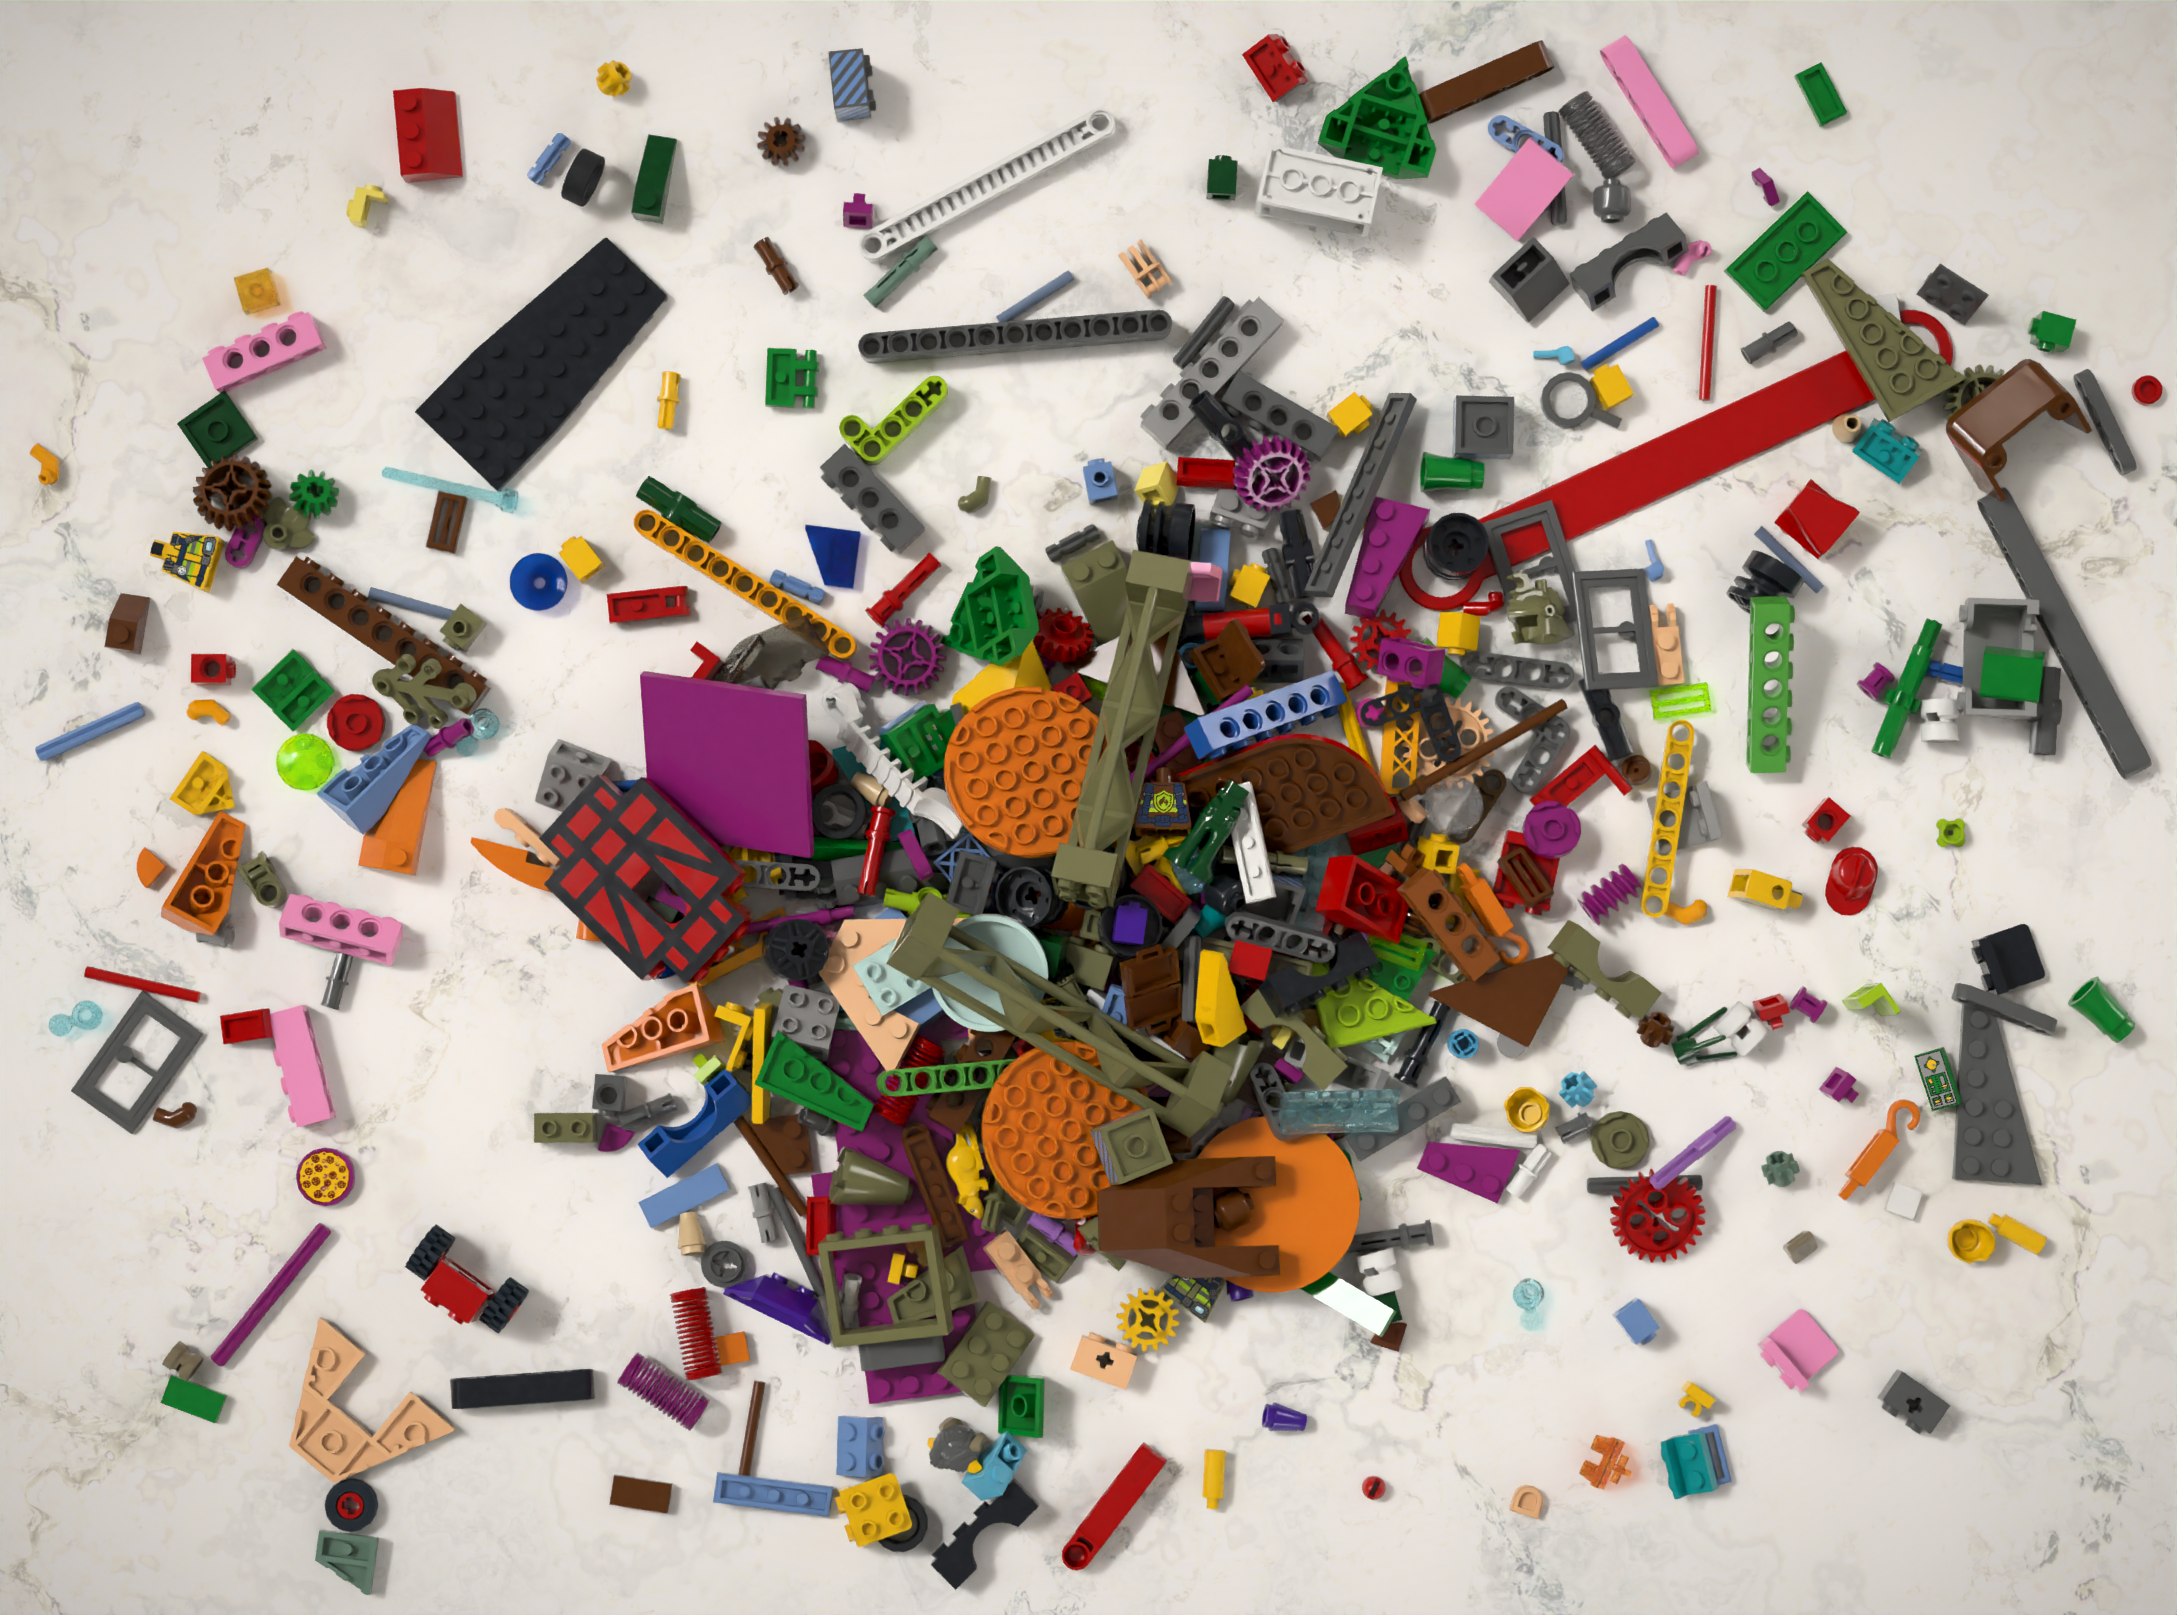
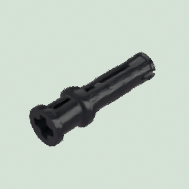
M1434 1001L1429 1016L1434 1017L1436 1023L1422 1027L1412 1049H1408L1405 1052L1406 1058L1399 1072L1394 1074L1393 1077L1417 1089V1080L1424 1066L1429 1064V1058L1427 1057L1451 1011L1449 1006Z

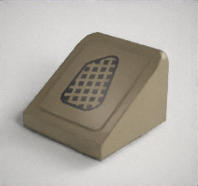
M1805 1230L1783 1245L1784 1251L1795 1264L1818 1248L1813 1234Z

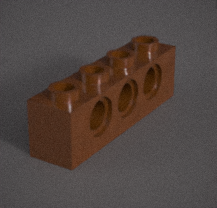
M971 1029L970 1033L974 1036L968 1045L963 1043L955 1056L959 1060L957 1064L1003 1060L1016 1035L1007 1030L984 1032ZM980 1040H986L991 1044L992 1051L989 1056H982L978 1053L977 1044ZM977 1067V1077L974 1081L979 1084L985 1079V1072L982 1068ZM948 1070L944 1074V1082L946 1085L952 1086L956 1081V1074L954 1071ZM986 1088L958 1091L962 1096V1102L958 1107H953L948 1103L947 1095L949 1092H940L939 1095L934 1093L925 1109L929 1110L926 1117L957 1135L960 1133Z

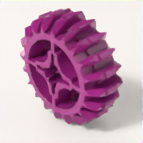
M1276 435L1270 442L1267 437L1263 436L1262 444L1253 441L1252 446L1254 448L1251 450L1243 448L1246 456L1237 457L1236 461L1240 466L1233 468V473L1236 476L1233 478V483L1237 487L1236 492L1240 497H1243V501L1248 506L1253 504V508L1257 511L1264 506L1267 513L1274 506L1275 510L1280 512L1281 505L1285 504L1291 508L1290 500L1294 498L1300 501L1298 492L1307 491L1305 482L1311 481L1308 474L1311 467L1306 462V454L1301 451L1298 444H1292L1288 438H1284L1281 441L1279 436ZM1292 465L1290 477L1286 481L1285 477L1287 473L1290 471L1289 467ZM1258 468V473L1254 477L1255 481L1251 483L1252 475L1255 469ZM1265 470H1267L1270 474L1274 472V474L1277 475L1278 478H1276L1274 475L1270 476L1269 474H1267Z
M906 618V627H901L899 619H896L894 623L897 629L892 631L891 627L886 624L884 625L888 633L886 636L880 632L876 633V637L881 640V643L871 642L870 646L878 650V652L869 653L868 658L878 662L871 664L870 669L871 671L880 669L881 672L877 673L874 678L876 681L884 677L886 678L882 685L884 689L889 688L891 683L894 684L893 694L897 695L900 687H904V696L908 697L910 694L909 688L914 687L916 695H920L919 685L923 684L927 690H930L931 686L927 680L931 678L937 683L940 679L934 674L935 670L938 672L945 671L942 665L937 664L938 661L944 662L947 660L946 655H938L939 651L945 649V644L935 645V642L941 638L940 634L937 633L930 637L929 634L933 630L931 625H928L922 631V620H918L916 626L911 627V618ZM911 634L910 639H908L903 647L888 646L894 638ZM919 637L925 640L931 648V661L918 655L916 650ZM911 648L912 656L916 660L912 663L909 661L910 664H905L904 667L903 658L899 654L902 652L906 653V650ZM884 654L898 661L896 678L886 670ZM913 667L927 669L922 676L916 679L904 680L909 670Z

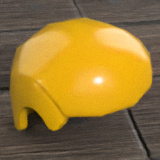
M1519 1087L1509 1094L1504 1103L1508 1122L1520 1132L1534 1133L1545 1126L1550 1116V1107L1547 1099L1542 1093L1532 1087Z
M1965 1219L1955 1223L1950 1228L1947 1234V1246L1955 1258L1968 1264L1976 1261H1986L1995 1250V1236L1991 1229L1983 1222L1975 1219Z

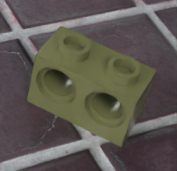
M534 1113V1143L597 1142V1113Z

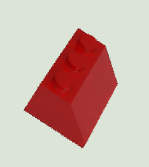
M429 88L393 90L400 175L404 181L410 183L463 177L455 91Z

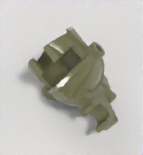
M1519 570L1507 576V580H1514L1517 584L1516 589L1509 591L1513 599H1509V606L1507 607L1508 621L1512 622L1517 631L1511 632L1515 644L1558 643L1575 635V631L1566 624L1562 617L1565 611L1563 601L1560 599L1558 592L1554 591L1551 587H1547L1546 579L1536 580L1534 588L1531 579L1528 578L1524 570Z

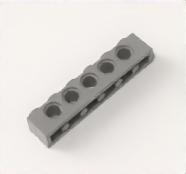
M1259 296L1254 302L1249 299L1238 312L1241 316L1234 323L1229 320L1219 331L1221 337L1216 343L1213 344L1210 341L1199 353L1202 358L1195 365L1190 362L1180 373L1182 379L1175 386L1172 383L1169 384L1160 396L1163 399L1156 407L1151 404L1140 416L1143 419L1140 427L1165 450L1196 418L1188 408L1193 399L1185 398L1182 390L1187 386H1193L1198 390L1199 394L1207 390L1215 398L1236 376L1237 372L1250 361L1283 325L1284 319ZM1246 323H1251L1257 328V333L1253 336H1246L1242 333L1241 327ZM1226 344H1232L1237 348L1238 353L1233 357H1226L1221 349ZM1207 365L1215 366L1218 370L1217 376L1214 378L1205 377L1202 373L1203 367ZM1167 407H1174L1178 410L1179 416L1175 420H1167L1163 416V410Z

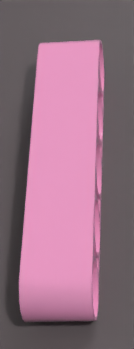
M1624 35L1601 49L1600 55L1668 165L1675 169L1698 155L1699 151L1696 143L1631 40Z

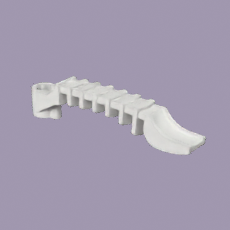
M845 683L826 692L822 697L823 707L838 723L839 733L836 738L846 744V750L848 752L852 751L856 756V761L858 763L861 762L867 768L866 772L869 775L873 774L878 780L877 783L880 786L883 785L889 791L888 794L891 797L895 796L900 801V806H906L915 816L925 817L934 821L951 838L955 839L963 824L953 811L947 793L939 788L926 789L928 779L925 776L912 784L914 771L910 768L901 773V761L898 758L892 762L889 761L891 750L888 748L879 750L880 738L876 736L869 739L871 727L867 725L859 728L863 719V715L860 712L866 710V705L861 700V694L857 687L852 683Z

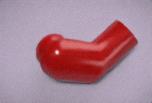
M1497 591L1489 592L1488 601L1464 602L1463 613L1487 616L1501 610L1505 604L1503 602V593Z

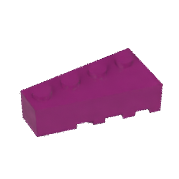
M1375 497L1369 512L1345 604V614L1369 620L1375 618L1394 580L1399 575L1408 555L1413 550L1422 530L1427 525L1430 509Z

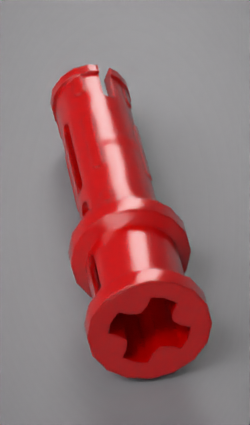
M928 553L891 591L889 589L885 590L882 593L883 597L871 608L867 607L864 611L883 629L885 622L896 611L900 612L903 609V602L942 565L931 553Z
M1309 613L1302 618L1307 625L1313 620ZM1320 614L1321 624L1313 634L1333 662L1331 669L1339 673L1347 685V692H1350L1364 683L1369 677L1361 672L1354 661L1355 656L1344 650Z
M871 806L870 812L873 814L870 829L866 830L865 834L866 839H868V845L857 893L875 897L885 843H889L891 840L889 831L892 817H896V811L884 807Z

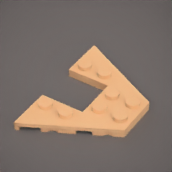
M956 918L953 926L966 918ZM907 919L844 920L829 949L828 959L823 969L818 973L885 1070L898 1069L921 1025L894 1010L882 1016L852 965L883 948L889 941L898 939Z
M320 1317L318 1319L316 1335L310 1352V1361L304 1378L303 1391L289 1447L331 1482H339L455 1431L456 1428L413 1392H409L375 1435L369 1434L329 1400L365 1357L366 1353L324 1318Z

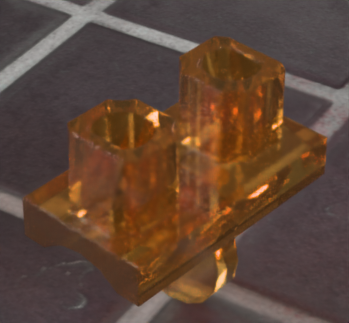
M1596 1435L1591 1449L1602 1454L1603 1457L1599 1465L1585 1460L1579 1474L1591 1481V1486L1604 1490L1612 1470L1614 1472L1610 1481L1618 1484L1622 1474L1630 1477L1632 1471L1625 1468L1629 1457L1621 1454L1616 1464L1625 1442L1615 1437L1610 1439Z

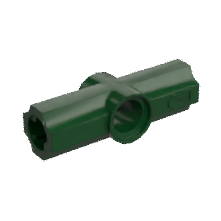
M650 476L644 480L636 494L638 499L659 511L662 517L681 529H687L708 544L714 539L722 525L721 521L697 507L698 504L678 491H672L663 483Z

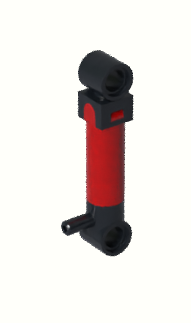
M1189 601L1182 623L1183 633L1179 636L1177 647L1187 643L1212 641L1218 637L1231 620L1236 618L1246 627L1250 638L1267 636L1278 638L1293 636V628L1301 634H1312L1318 630L1321 624V617L1318 609L1309 602L1298 603L1293 607L1292 611L1291 606L1287 603L1269 605L1268 608L1195 615L1194 601ZM1302 612H1311L1313 620L1310 624L1301 625L1298 623V617Z

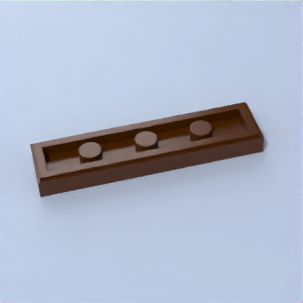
M929 1130L902 1139L901 1143L933 1225H938L942 1248L945 1249L969 1240V1233Z

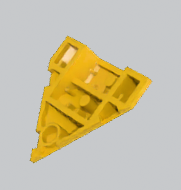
M1033 639L1022 655L1007 665L998 666L993 664V662L988 664L974 679L953 695L951 705L961 703L966 715L981 700L1003 690L1016 687H1041V689L1053 691L1040 655L1038 656Z

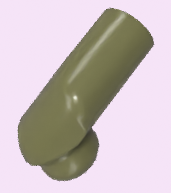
M978 476L976 490L967 496L960 497L958 500L959 509L967 513H974L984 507L989 500L992 478Z

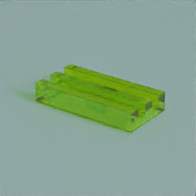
M1707 682L1649 691L1653 720L1712 711ZM1695 690H1702L1703 694L1658 701L1657 696ZM1704 701V706L1659 712V707Z
M1402 933L1400 941L1419 947V952L1368 935L1367 942L1377 957L1415 971L1419 970L1428 945L1427 942ZM1372 943L1416 958V960L1413 962L1372 947Z

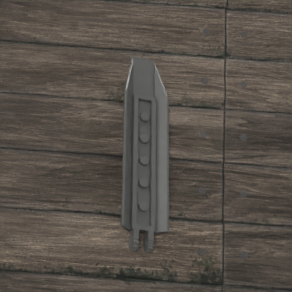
M974 837L988 855L997 861L996 864L1002 868L1003 873L1008 872L1014 867L1041 864L1054 866L1055 861L1050 857L1024 858L1012 856L995 850ZM970 838L969 849H979ZM966 839L956 848H966ZM958 840L947 841L948 848L945 851H947L949 847L954 845ZM897 849L883 853L875 897L857 893L865 855L831 860L833 877L822 879L820 885L813 890L815 894H825L816 897L814 903L818 909L833 908L837 904L839 908L853 906V908L883 903L886 888L912 894V892H918L922 888L932 887L941 894L948 893L951 882L933 863L942 854L934 856L925 855L935 877L921 883L904 849ZM958 851L954 852V862H957ZM951 852L940 861L950 862ZM940 865L949 875L950 865ZM999 872V875H998L997 880H1000L1001 877H1002V875H1001L1000 872Z

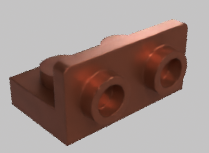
M1179 710L1158 720L1152 747L1156 745L1159 754L1186 734L1184 729L1186 725ZM1191 744L1163 767L1174 769V775L1201 764L1202 761L1198 759Z

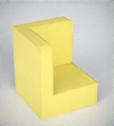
M1165 461L1144 468L1134 492L1143 504L1145 500H1153L1154 510H1156L1160 501H1164L1166 506L1173 505L1180 486H1176L1177 475L1168 462Z

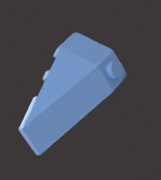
M416 724L410 725L387 740L383 745V749L375 755L370 756L366 754L361 757L362 763L348 772L345 768L337 773L316 794L345 823L364 835L385 814L431 735Z

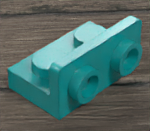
M1874 418L1852 452L1900 484L1919 459L1922 450L1918 448L1919 443L1907 435L1902 437L1896 433L1895 427L1884 419L1879 421Z
M1704 1431L1673 1436L1661 1442V1457L1666 1464L1669 1476L1668 1485L1673 1492L1674 1499L1718 1489Z

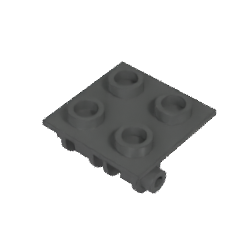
M1939 264L1933 273L1928 275L1925 283L1916 293L1927 303L1934 305L1963 325L1968 322L1989 295L1942 264Z

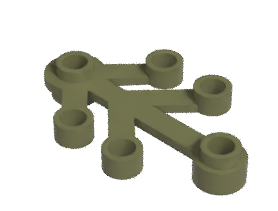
M403 654L396 661V666L393 669L378 670L372 678L375 689L381 695L392 697L404 709L403 717L410 724H416L423 717V711L418 705L413 704L404 693H409L429 714L428 722L435 729H441L448 722V715L445 711L439 709L428 697L450 701L458 709L468 708L476 700V691L468 683H459L454 689L424 684L429 678H435L442 670L441 664L433 658L428 659L421 666V671L410 681L400 679L403 674L410 673L416 667V660L410 654Z

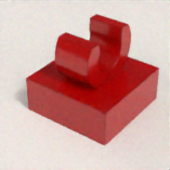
M1780 993L1752 1002L1757 1016L1761 1021L1767 1020L1772 1030L1784 1027L1781 1015L1788 1014L1790 1011L1787 1001Z

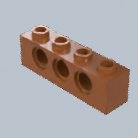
M1422 867L1396 890L1466 979L1475 982L1500 960V957L1495 952L1498 948L1488 936L1483 937L1478 931L1480 925L1471 914L1466 915L1461 909L1463 903L1459 897L1452 891L1449 893L1443 886L1446 881L1442 875L1435 869L1432 871ZM1436 893L1438 896L1437 904L1434 907H1430L1428 903L1429 897ZM1453 915L1455 917V924L1448 930L1446 920ZM1467 938H1471L1472 947L1469 951L1465 952L1463 949L1464 941Z

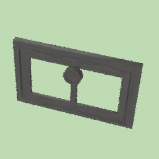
M1552 500L1481 523L1489 537V552L1507 606H1509V599H1513L1509 591L1516 589L1517 584L1514 580H1507V576L1513 574L1501 533L1541 520L1553 557H1543L1539 565L1526 569L1524 572L1527 575L1538 571L1549 574L1554 572L1557 567L1569 603L1568 606L1563 607L1565 611L1562 617L1566 623L1576 620L1571 572L1576 571Z
M1644 568L1571 572L1585 691L1658 687ZM1629 586L1634 624L1624 621L1616 627L1593 628L1588 588ZM1618 633L1623 639H1630L1635 634L1640 672L1599 674L1594 634Z
M141 991L74 1085L71 1092L133 1134L201 1039L203 1033L150 995ZM145 1014L180 1037V1040L157 1072L135 1058L132 1048L124 1045ZM114 1057L121 1063L132 1062L153 1077L129 1112L94 1088Z

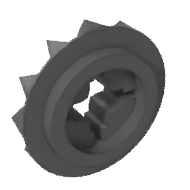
M718 1241L710 1245L705 1250L701 1259V1269L704 1277L708 1282L717 1287L727 1288L734 1286L743 1279L747 1272L748 1261L742 1247L731 1241ZM729 1252V1262L733 1263L737 1268H727L722 1277L721 1266L712 1261L722 1260L726 1253Z

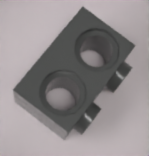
M1250 638L1255 647L1262 653L1266 665L1252 683H1297L1303 681V639Z

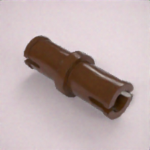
M769 237L759 240L753 248L765 263V270L768 275L774 277L784 295H787L788 291L791 293L796 290L799 284L787 268L788 262L786 259L780 257Z

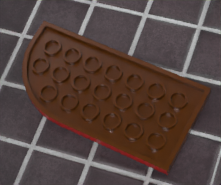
M1286 734L1276 736L1174 775V782L1185 783L1189 807H1206L1216 795H1219V789L1225 788L1229 780L1236 784L1252 782L1266 850L1270 853H1274L1276 850L1282 851L1284 855L1395 814V808L1372 766L1346 745L1318 735ZM1195 816L1190 817L1192 828L1198 819ZM1203 837L1185 870L1173 863L1175 869L1172 871L1176 879H1181L1184 882L1188 892L1205 884L1187 872V870L1210 837ZM1223 843V845L1232 847L1228 843ZM1225 864L1223 873L1229 874V864Z

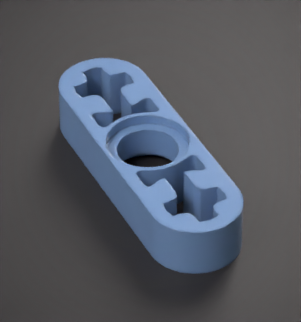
M1498 115L1489 122V135L1494 141L1517 153L1520 149L1518 145L1520 138L1530 135L1539 144L1544 142L1542 147L1549 153L1554 149L1555 155L1558 157L1557 160L1562 164L1564 163L1565 154L1558 144L1511 118ZM1506 123V128L1515 134L1513 140L1505 133L1497 136L1498 131L1495 127Z

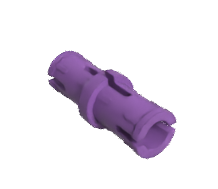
M1033 1212L1027 1223L1048 1237L1047 1240L1050 1243H1056L1075 1257L1078 1253L1073 1247L1075 1235L1064 1227L1065 1224L1054 1222L1047 1216Z

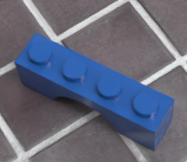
M725 1069L722 1070L704 1086L706 1094L705 1103L695 1118L678 1127L659 1125L638 1143L647 1159L666 1178L670 1177L752 1106L751 1094L731 1072Z

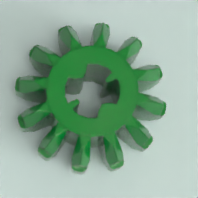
M311 469L308 472V478L300 473L297 476L298 482L291 483L290 489L293 492L290 493L289 500L296 502L293 507L295 511L304 509V518L309 516V512L314 514L316 520L320 518L321 512L328 516L331 514L330 507H336L338 504V500L335 497L339 495V489L333 487L335 483L334 478L324 479V471L320 472L318 477L315 476L314 471ZM311 491H315L316 496H319V497H318V498H314V497H313V494L310 493V492H311Z

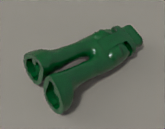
M1229 780L1224 790L1219 789V795H1216L1206 805L1183 842L1178 846L1168 848L1162 855L1185 870L1205 834L1211 831L1212 834L1208 842L1187 870V872L1207 885L1211 884L1214 877L1211 869L1212 862L1223 843L1235 828L1241 814L1240 808L1244 809L1246 805L1243 802L1250 793L1232 780Z

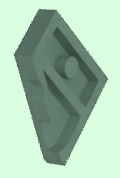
M320 1530L315 1561L333 1570L337 1576L344 1581H349L359 1588L363 1594L370 1595L372 1592L379 1537Z

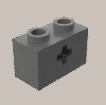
M1898 1369L1877 1397L1883 1402L1882 1409L1895 1418L1898 1413L1908 1420L1905 1425L1919 1435L1922 1431L1931 1434L1951 1406ZM1908 1399L1915 1400L1914 1403L1918 1405L1915 1410L1909 1409L1910 1406L1906 1403Z

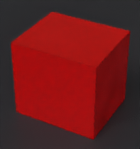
M1235 940L1228 967L1229 973L1264 982L1273 949Z

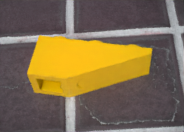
M1203 949L1200 952L1195 1019L1202 1042L1218 1047H1224L1246 1032L1247 1028L1224 954Z

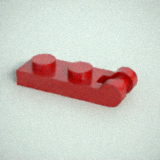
M688 586L607 594L609 623L690 616V606H687L686 596L689 595ZM667 597H675V607L667 608Z

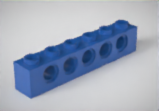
M1331 670L1201 716L1184 729L1198 759L1210 756L1214 760L1228 753L1227 749L1233 748L1235 752L1249 746V741L1256 740L1259 743L1273 737L1272 733L1277 731L1279 735H1283L1295 729L1294 725L1299 723L1302 727L1308 726L1316 722L1318 716L1322 715L1324 719L1330 718L1340 712L1338 707L1346 703L1347 698L1334 671Z

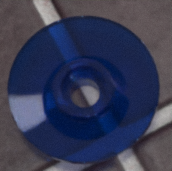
M534 553L523 557L516 563L510 575V589L513 597L520 605L530 610L544 611L556 606L563 599L567 590L568 579L564 567L557 559L548 554ZM543 578L545 580L543 588H536L535 581L537 579Z

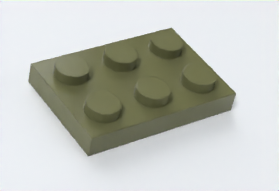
M986 1301L937 1373L980 1406L986 1407L1035 1335L992 1302Z

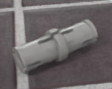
M766 1182L748 1186L755 1211L752 1212V1215L757 1220L761 1243L779 1239L773 1217L775 1208H771Z

